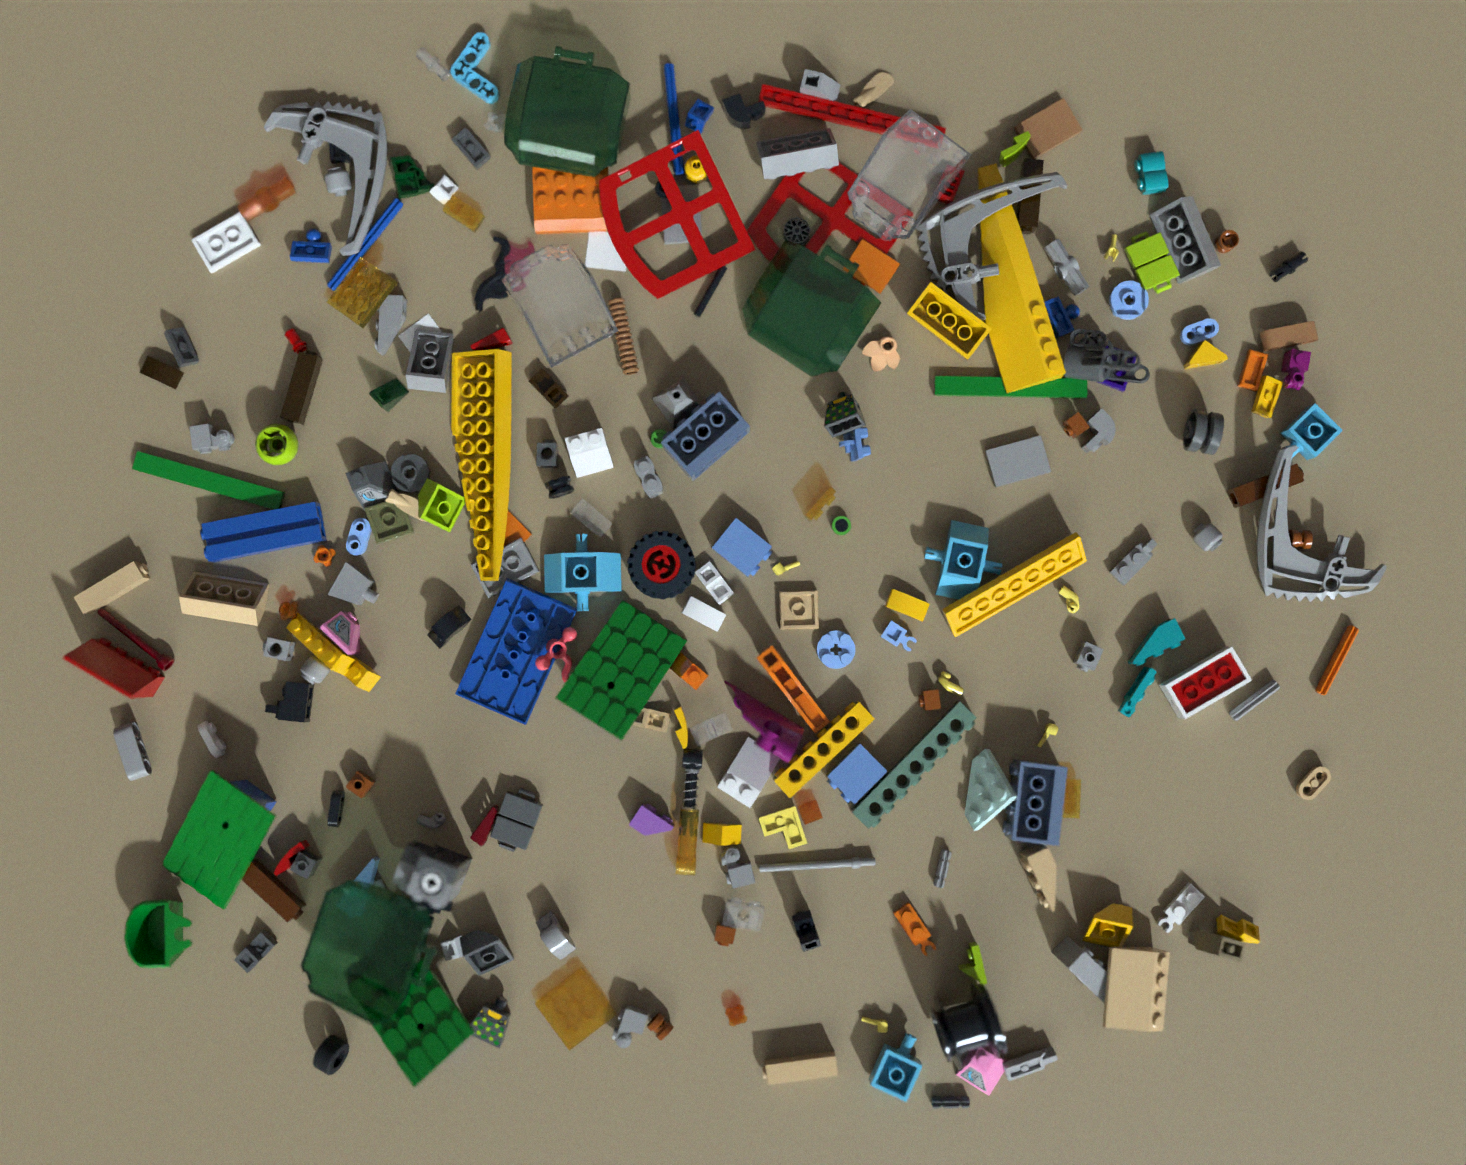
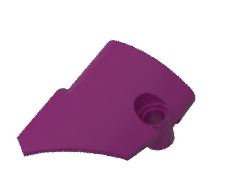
M725 680L724 683L729 685L735 693L734 704L741 710L742 717L760 733L754 744L788 763L802 738L804 728Z

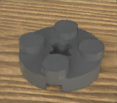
M415 454L402 455L392 464V481L399 489L415 493L422 489L427 478L430 479L431 470L427 462L420 456ZM414 468L415 476L407 478V469L412 470Z

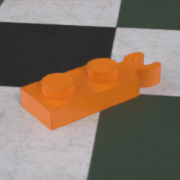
M909 902L893 912L915 946L921 944L920 949L925 956L928 955L925 951L926 946L930 945L934 950L936 949L935 944L927 940L931 934Z

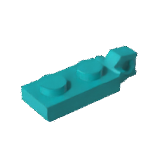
M1143 667L1124 696L1125 700L1117 711L1126 717H1130L1135 712L1137 702L1143 699L1146 688L1154 682L1157 671L1149 667Z

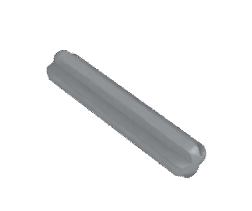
M1271 680L1230 711L1229 715L1234 721H1238L1279 690V684L1275 680Z

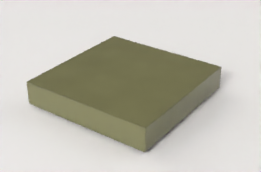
M384 501L364 508L377 545L414 533L408 514L397 508L394 504Z

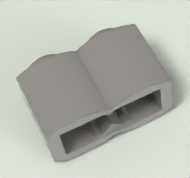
M645 456L634 461L635 471L642 480V487L646 495L652 499L663 494V485L656 475L655 467L650 458Z

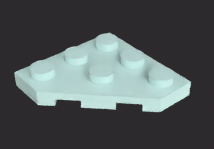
M984 749L972 760L965 816L972 829L976 831L981 829L1017 798L990 749Z

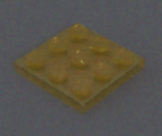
M360 257L328 299L327 303L364 329L398 282Z
M583 967L535 1002L537 1008L569 1051L617 1014Z

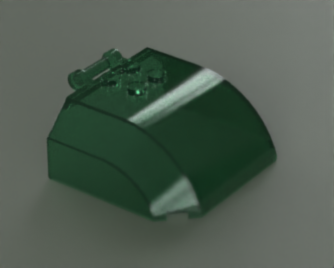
M556 46L554 59L533 56L517 64L506 112L504 145L508 150L510 149L520 165L595 177L604 168L617 164L631 100L630 83L611 68L593 66L594 52L588 51V53ZM561 57L586 61V64L561 60Z
M785 240L756 283L742 308L747 335L811 377L828 372H837L876 313L881 302L867 287L852 278L860 265L856 262H851L831 249L832 246L826 244L818 256L803 245ZM828 255L849 269V272L847 274L824 259Z
M348 880L338 887L327 890L300 965L302 972L307 974L310 983L307 985L309 992L371 1025L389 1021L406 999L411 983L419 987H425L429 967L433 956L436 955L438 950L437 947L425 943L432 925L428 908L393 891L361 881ZM423 951L426 955L419 975L416 976L414 974Z

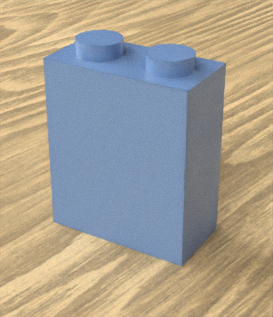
M737 518L734 519L712 547L716 553L747 577L750 574L754 576L760 569L758 564L761 560L766 561L772 554L770 551L772 546Z
M858 743L826 776L829 778L827 782L834 789L838 787L843 792L841 797L847 803L852 801L855 804L887 770Z

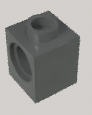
M545 439L542 440V443H537L536 466L538 468H558V445L553 443V440ZM546 449L552 450V455L549 458L543 457V452Z
M303 850L298 853L290 870L308 879L315 874L323 858L308 850Z

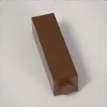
M1298 464L1291 465L1288 487L1304 482V473L1298 467ZM1283 469L1280 470L1275 489L1279 487ZM1270 474L1228 490L1227 492L1233 507H1241L1263 498Z
M253 859L242 881L287 923L293 919L295 921L298 920L304 913L302 909L306 904L259 860Z

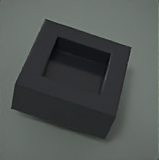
M329 143L330 161L332 164L351 162L349 154L336 145Z

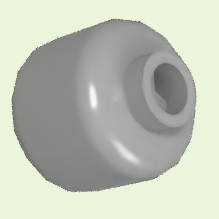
M342 167L327 170L328 173L324 175L328 192L335 193L336 197L347 195L346 191L352 188L348 171L343 170Z
M1202 523L1194 530L1196 534L1193 540L1203 551L1210 550L1212 552L1223 542L1221 540L1223 534L1212 523L1206 525Z
M310 656L300 668L301 676L311 684L321 683L330 672V669L319 658Z

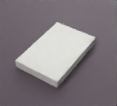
M241 211L191 239L211 273L261 245Z

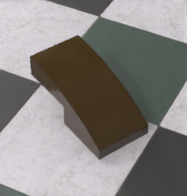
M148 355L139 372L174 389H177L184 372Z
M543 368L528 381L555 409L569 397Z

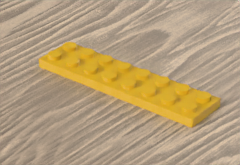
M1077 532L942 609L954 637L959 636L1087 561Z

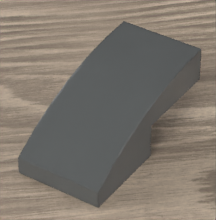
M264 929L234 960L249 973L278 942Z

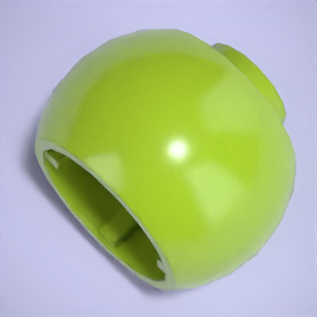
M270 424L259 431L255 440V448L257 454L264 462L271 465H284L292 461L296 456L299 442L294 431L286 425ZM277 433H279V434L281 435V437H280V436H274V437H272L273 435H275V434H277ZM282 441V449L277 450V444Z

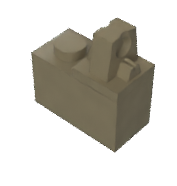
M1202 930L1199 932L1190 931L1188 943L1196 946L1195 949L1242 962L1246 944L1244 942Z

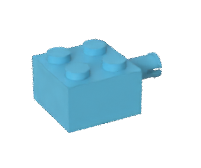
M1314 403L1307 406L1280 434L1290 445L1299 447L1293 453L1292 458L1299 452L1306 460L1317 457L1343 430Z
M905 1033L903 1041L897 1049L884 1043L869 1076L871 1086L907 1102L923 1066L920 1059L910 1055L917 1039L915 1036Z

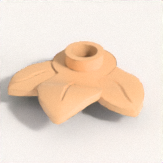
M889 336L881 338L880 341L869 342L862 352L863 355L872 357L871 367L874 372L884 369L887 365L892 369H896L900 361V356L896 351L897 343L894 338ZM884 344H890L891 348L885 349Z

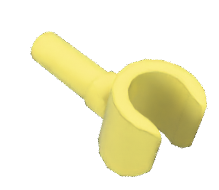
M1116 234L1112 235L1111 245L1104 255L1106 260L1109 255L1112 256L1113 262L1119 254V250L1116 248Z
M796 561L784 567L781 563H778L772 570L776 575H781L785 571L799 566L800 563Z
M1048 723L1045 726V733L1037 746L1041 748L1049 734L1056 736L1058 726Z
M862 1016L861 1021L877 1025L878 1032L886 1033L888 1031V1022L885 1019L873 1020Z

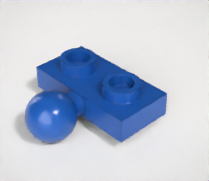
M314 228L309 229L306 233L308 242L292 241L289 257L291 261L329 263L332 250L331 243L320 242L322 238L320 231Z
M1059 296L1044 302L1056 339L1072 333L1075 329L1070 319H1075L1079 316V307L1075 304H1070L1064 308Z

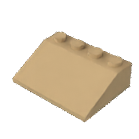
M1109 947L1102 1027L1147 1032L1163 1031L1170 952L1154 947Z

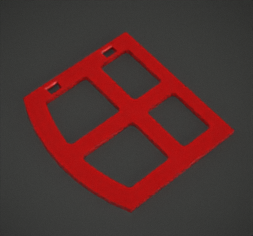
M699 130L599 180L603 217L613 245L635 279L657 299L756 250ZM683 144L685 150L675 155L672 149ZM694 150L713 188L711 191L690 202H686L668 167V163ZM630 171L632 177L622 182L619 176ZM654 171L672 206V210L631 232H625L620 217L616 190L644 174ZM719 203L724 209L738 242L716 254H711L693 217L695 214ZM675 224H680L697 258V263L665 280H659L637 255L634 246Z
M841 163L827 169L848 184V187L833 207H830L799 186L798 183L806 172H800L793 176L785 175L747 229V233L763 256L791 281L820 296L852 304L865 284L861 282L859 285L855 281V277L852 278L848 285H843L814 275L807 271L812 260L834 230H838L858 245L863 239L887 255L913 218L914 213ZM859 194H864L894 215L893 221L879 239L845 217V213ZM788 198L793 199L823 221L795 261H792L776 245L766 231V228ZM894 225L899 229L892 237L888 232Z

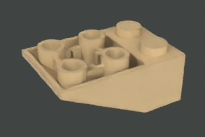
M1036 844L1021 851L1020 855L1022 858L1019 860L1022 867L1030 874L1027 877L1031 886L1035 887L1038 891L1036 897L1039 903L1043 904L1044 908H1048L1053 912L1055 911L1057 865L1049 848L1043 844Z

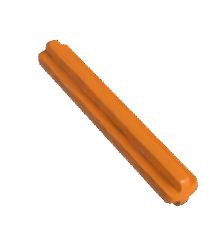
M1352 625L1347 627L1315 689L1318 694H1327L1359 632L1357 627Z

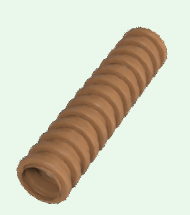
M614 298L608 301V305L610 306L609 311L612 312L610 316L613 317L611 321L614 323V334L617 335L615 339L618 340L616 344L619 346L617 348L620 352L619 357L622 358L620 359V362L623 363L621 367L624 369L622 372L624 375L636 374L639 368H637L638 362L635 361L637 357L634 356L636 352L633 350V339L630 338L632 334L629 333L631 329L628 327L630 324L627 321V310H624L626 308V305L623 304L625 301L623 298Z

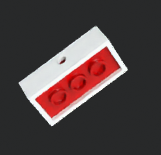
M1223 647L1161 683L1159 686L1177 717L1187 719L1249 683L1252 679L1233 647Z

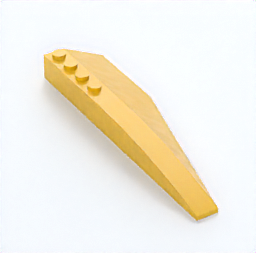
M996 163L977 169L978 190L1003 183ZM1004 192L1001 194H997L995 196L981 200V202L985 204L995 199L1008 195V193ZM1011 204L980 222L982 266L998 263L999 275L983 277V299L986 316L984 321L992 328L988 335L1006 393L1062 378L1066 373L1027 246Z
M500 349L452 353L451 430L452 435L456 439V444H454L455 451L458 452L460 459L458 466L463 475L461 482L467 511H470L471 520H469L470 528H473L474 532L473 544L478 552L476 559L481 581H499L509 503L512 352Z

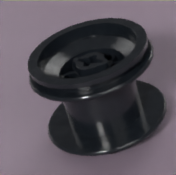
M983 983L978 984V988L976 985L971 984V1001L945 1009L941 999L936 995L934 1000L937 1011L934 1008L930 1009L933 1025L947 1062H951V1058H953L960 1071L963 1069L960 1055L962 1053L988 1046L997 1059L1000 1057V1052L1002 1054L1007 1053L1006 1041L998 1014Z

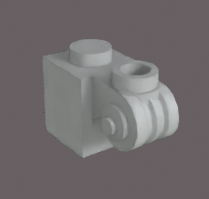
M210 424L189 427L192 449L200 452V454L212 453V450L218 448L219 451L231 450L230 446L235 441L234 435L226 430H220L216 436L215 426Z
M729 847L725 853L720 854L723 866L727 865L728 872L725 873L727 883L732 884L733 889L755 883L751 862L742 864L737 862L740 858V851L737 847Z
M627 1004L626 1009H621L618 1018L621 1024L619 1028L615 1027L612 1039L616 1041L620 1048H627L632 1040L631 1031L642 1035L649 1011Z

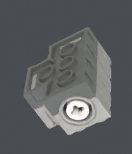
M414 840L406 845L392 883L397 884V888L405 890L414 900H426L430 902V906L435 908L445 907V905L459 895L473 858L439 845L432 847Z

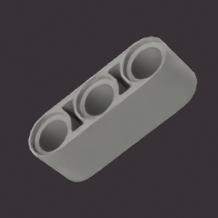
M131 722L114 728V738L128 779L133 781L151 775L152 767L138 725L135 722Z

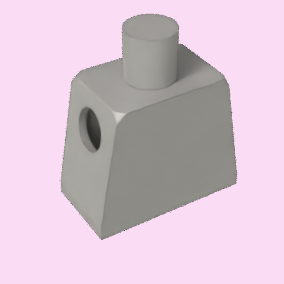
M345 562L328 593L330 596L357 605H362L364 600L374 604L379 597V593L371 590L374 581L348 562Z

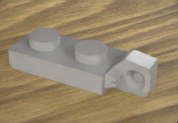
M1149 539L1144 545L1142 543L1135 545L1109 573L1124 586L1151 559L1153 554L1150 551L1155 548L1157 543L1153 539Z
M1047 1047L1002 1064L1007 1080L1011 1081L1043 1070L1045 1065L1058 1059L1054 1048Z

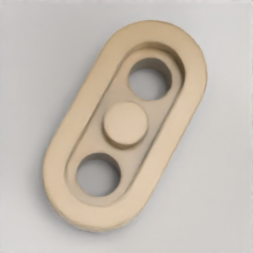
M1321 766L1313 767L1297 784V795L1305 800L1314 799L1330 782V771ZM1318 772L1321 774L1319 779L1316 778ZM1305 786L1308 788L1306 793L1303 792Z

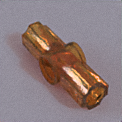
M286 177L271 187L260 188L255 192L254 197L237 207L248 222L263 212L275 210L280 202L295 194L296 191Z

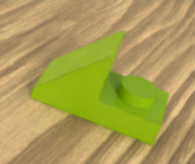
M976 942L968 943L967 956L969 961L972 962L958 965V968L985 985L987 980L979 945Z

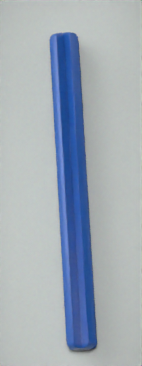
M666 63L664 64L671 143L681 139L674 64ZM682 144L672 149L675 155L682 152ZM683 155L673 160L675 175L684 174Z
M394 198L367 232L359 253L349 255L329 280L327 286L332 291H337L403 207V203L399 199Z

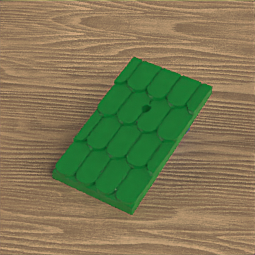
M622 600L555 698L622 741L685 646L687 640ZM610 682L615 684L613 689H610L608 686Z
M211 770L163 860L162 866L179 877L184 883L194 888L199 894L204 895L214 905L224 910L227 908L276 817V814L271 812L277 801L248 780L228 781L214 770Z
M404 934L347 987L350 995L361 1008L364 1016L380 1036L383 1044L394 1057L397 1065L414 1088L475 1032L407 934Z

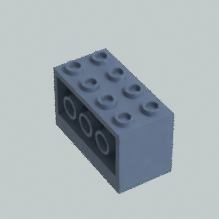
M720 392L709 395L702 407L700 405L692 410V415L687 420L683 418L676 425V430L673 432L668 431L662 437L663 441L661 444L663 449L692 482L750 432L749 424ZM720 419L721 424H714V420ZM700 432H707V436L700 437ZM692 444V449L686 450L685 445Z
M1013 759V763H1010L1009 774L1012 775L1011 782L1009 783L1017 798L1005 807L1007 819L1003 822L1002 831L1006 837L1014 841L1059 846L1068 767L1058 764ZM1036 779V783L1032 785L1033 780Z

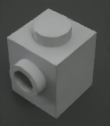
M1086 641L1081 642L1072 663L1077 664L1076 668L1084 672H1088V670L1094 671L1104 649Z

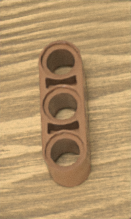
M1315 321L1260 332L1264 352L1319 340Z

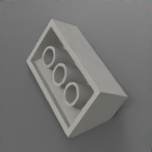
M830 128L756 142L764 179L772 180L779 176H793L800 172L809 173L816 169H830L839 165L837 143Z
M1193 196L1181 197L1150 214L1157 233L1160 232L1168 247V255L1172 256L1180 273L1176 277L1178 284L1204 275L1221 266Z

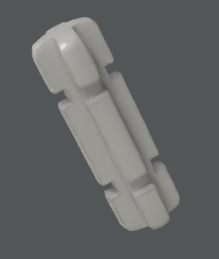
M942 849L940 852L941 859L938 861L935 874L937 877L934 878L933 883L935 887L943 888L945 885L944 878H946L948 872V860L951 859L952 854L949 850Z

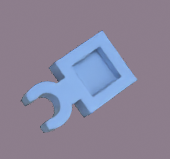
M892 620L880 636L896 647L901 643L906 651L912 650L907 647L909 640L914 643L917 642L914 637H906L907 630Z

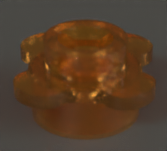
M296 601L292 603L283 602L279 607L280 618L282 620L296 619L298 603Z
M738 1004L734 1008L728 1007L725 1013L729 1017L730 1026L734 1027L747 1021V1016L743 1012V1005Z

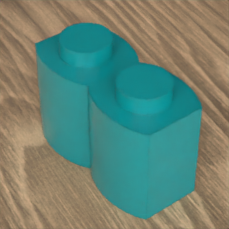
M1163 151L1140 154L1134 162L1135 171L1139 175L1137 180L1138 190H1141L1142 195L1165 192L1168 189V177Z

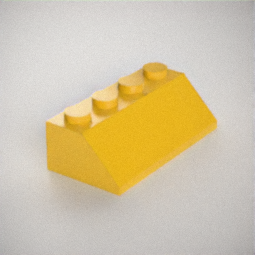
M932 282L929 283L907 312L908 316L966 360L971 357L992 329Z

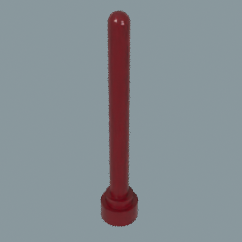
M98 609L97 613L99 616L153 657L161 670L167 671L173 665L175 660L171 656L160 654L105 609Z

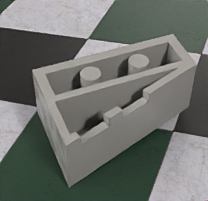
M1066 936L1051 953L1105 1003L1107 972L1103 970L1105 965L1097 958L1093 960L1091 958L1093 954L1085 946L1080 948L1071 938Z

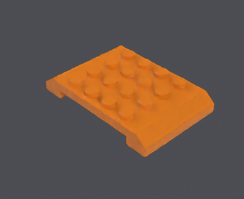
M608 119L532 120L533 205L536 234L607 232L600 201L599 180L609 176Z

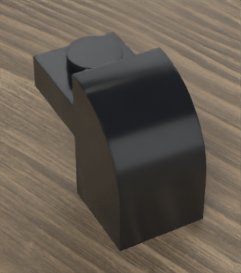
M740 93L722 99V107L726 118L736 128L748 129L750 128V120L756 121L765 115L766 107L763 101L745 107Z
M458 605L440 618L431 627L432 630L427 636L441 649L455 634L463 630L472 619Z
M803 910L791 916L803 952L820 947L821 943L811 911Z

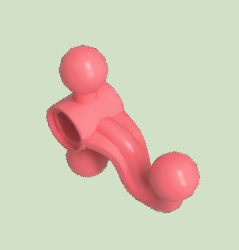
M567 627L563 630L560 640H549L546 644L547 653L537 657L535 661L536 667L539 670H546L549 668L550 660L553 657L556 659L561 658L565 663L561 674L562 680L565 683L569 678L572 668V659L566 653L567 648L565 644L576 639L577 631L573 627ZM560 644V650L557 653H553V646Z

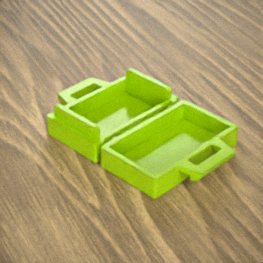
M1145 231L1131 237L1132 245L1127 246L1124 250L1133 269H1136L1134 272L1141 287L1145 290L1153 288L1157 294L1170 289L1172 286L1170 280L1178 277L1180 273L1172 256L1168 255L1169 250L1162 234L1159 232L1149 236ZM1143 236L1146 237L1145 239H1143V240H1141V241H1138V242L1135 241L1136 239H1139V238H1141V237H1143ZM1165 282L1167 283L1166 286L1157 289L1158 285Z

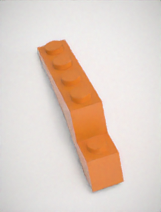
M770 646L756 657L815 734L830 723L773 646Z

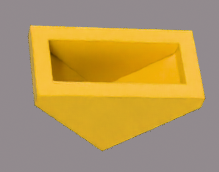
M1204 340L1197 346L1184 364V369L1223 363L1228 360V357Z
M703 823L702 842L720 846L741 844L742 824Z

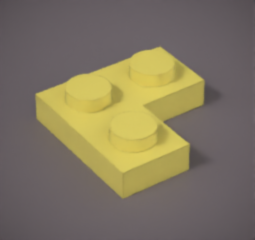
M796 806L759 817L764 837L783 831L789 849L807 844Z

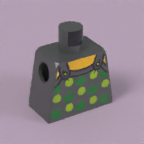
M840 392L838 399L827 404L824 427L832 438L866 426L861 407L852 394Z
M497 996L494 1004L486 1002L471 1024L475 1030L471 1036L500 1048L503 1044L511 1015L510 1012L504 1010L508 1000Z

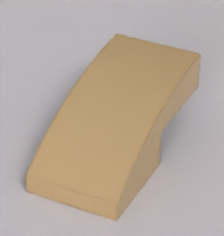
M644 707L633 725L667 733L671 714Z

